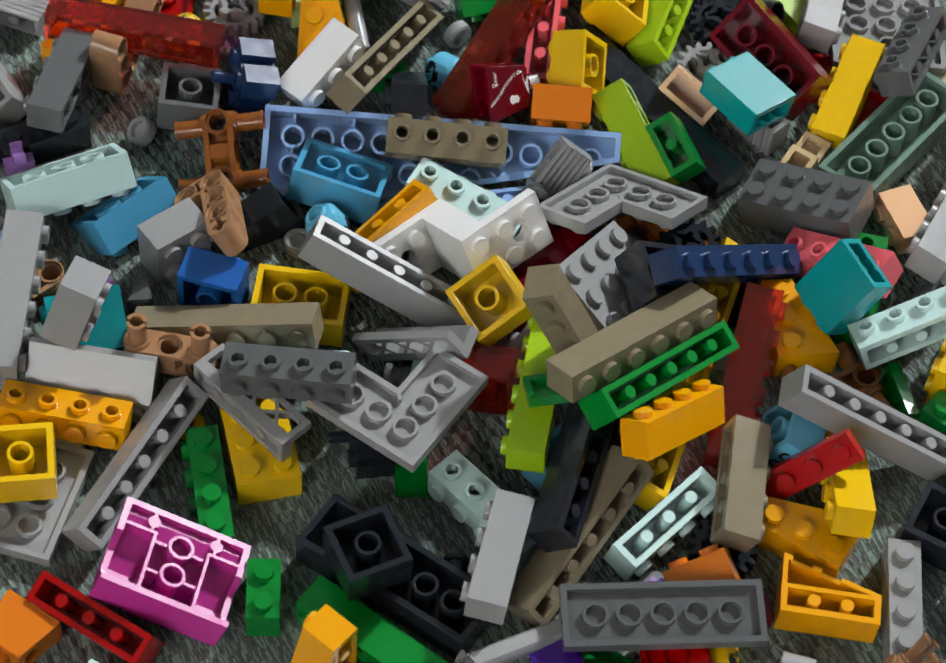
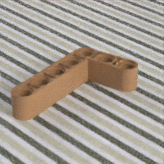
M126 0L112 33L98 29L94 31L89 44V58L94 88L124 95L123 89L127 88L165 0Z

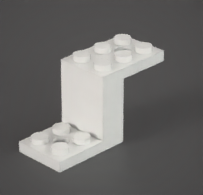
M527 188L480 221L439 198L373 243L401 258L405 251L409 250V257L406 261L428 274H432L439 268L444 267L462 279L494 254L504 259L510 268L514 269L554 240L535 191ZM521 224L520 233L513 238L515 227Z

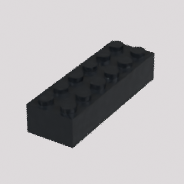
M334 493L296 539V560L342 588L323 548V526L365 511ZM401 534L413 558L411 579L359 599L456 659L460 650L464 649L466 653L470 651L491 623L463 615L466 602L460 601L464 581L471 582L472 576Z

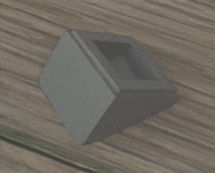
M148 274L142 275L127 300L128 316L134 313L137 306H152L150 276Z

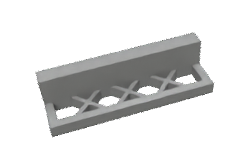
M473 325L377 328L376 332L354 333L351 341L373 361L423 360L435 345L458 359H468L479 332Z
M220 344L194 363V383L282 463L291 456L292 442L311 428V422L285 398H271L275 403V410H263L256 405V398H270L255 395L235 396L230 393H222L219 377L220 369H216L212 365L214 361L223 356L225 344ZM278 419H293L298 426L289 433H286L278 425Z

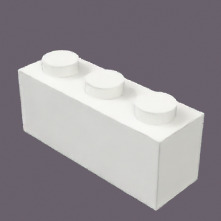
M333 17L280 78V90L284 96L299 107L315 108L320 106L330 88L353 63L363 56L366 47L357 33Z

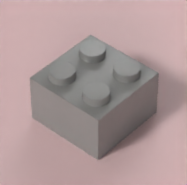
M189 197L137 225L140 262L160 286L168 281L177 280L178 270L189 246L199 249L205 248L211 251V237L207 233L204 214Z
M76 255L58 287L39 336L73 351H76L80 341L87 343L93 327H95L101 314L102 305L106 301L112 284L107 282L111 270Z

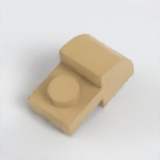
M806 130L797 144H792L780 162L817 170L818 165L830 152L832 143Z

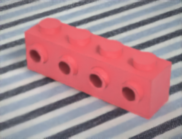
M532 0L524 65L527 68V73L536 72L538 74L540 84H548L546 74L550 68L551 60L548 49L549 42L552 40L553 30H565L566 17L561 16L562 8L567 9L568 0Z
M793 227L783 244H797L802 274L792 277H804L841 238ZM863 244L893 288L904 271L894 251ZM892 288L882 298L886 299Z

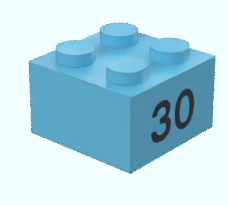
M779 405L764 412L761 422L772 425L770 438L773 439V448L768 457V467L823 441L828 430Z

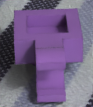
M21 140L9 143L11 157L2 158L5 177L36 167L32 152H23Z

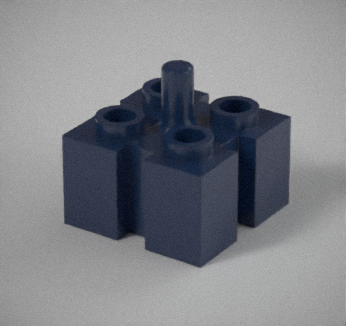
M239 37L235 47L230 49L226 68L223 67L222 71L213 70L211 72V81L225 86L224 105L229 111L233 110L241 114L263 110L265 114V104L270 105V101L275 100L281 82L278 67L274 66L276 55L273 40Z

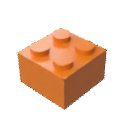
M534 83L530 99L529 125L588 130L591 121L593 88Z

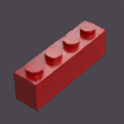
M45 570L41 572L25 598L129 663H153L165 644Z

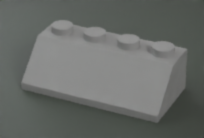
M33 336L30 338L25 382L131 401L133 402L132 422L135 423L140 421L161 391L157 356L79 344L76 351H73L44 338Z

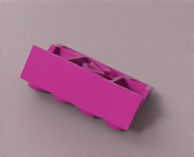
M127 496L96 572L88 597L215 646L228 627L227 615L233 596L243 577L252 546Z

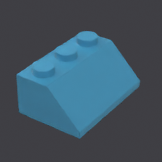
M307 137L293 168L286 198L312 207L316 204L332 203L345 213L349 219L364 224L378 210L393 165Z
M166 176L139 177L136 179L137 187L130 188V193L120 197H109L70 223V226L100 255L112 257L122 255L129 249L128 244L134 240L138 241L137 225L175 205L176 193Z

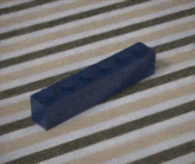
M797 244L674 246L648 255L654 286L685 285L689 282L694 284L761 282V280L785 279L802 274Z

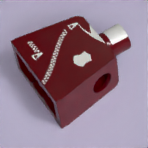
M517 63L471 64L470 71L477 120L497 122L529 107L531 103L529 91L532 90L534 83H540L538 74L536 72L527 73L526 66Z

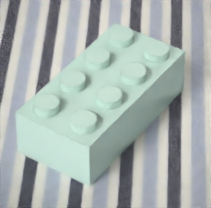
M115 143L0 178L1 189L8 209L42 212L44 216L53 213L54 216L64 215L72 211L71 207L81 204L84 207L100 203V198L109 195H112V197L124 196L130 193V188L137 187L128 153Z

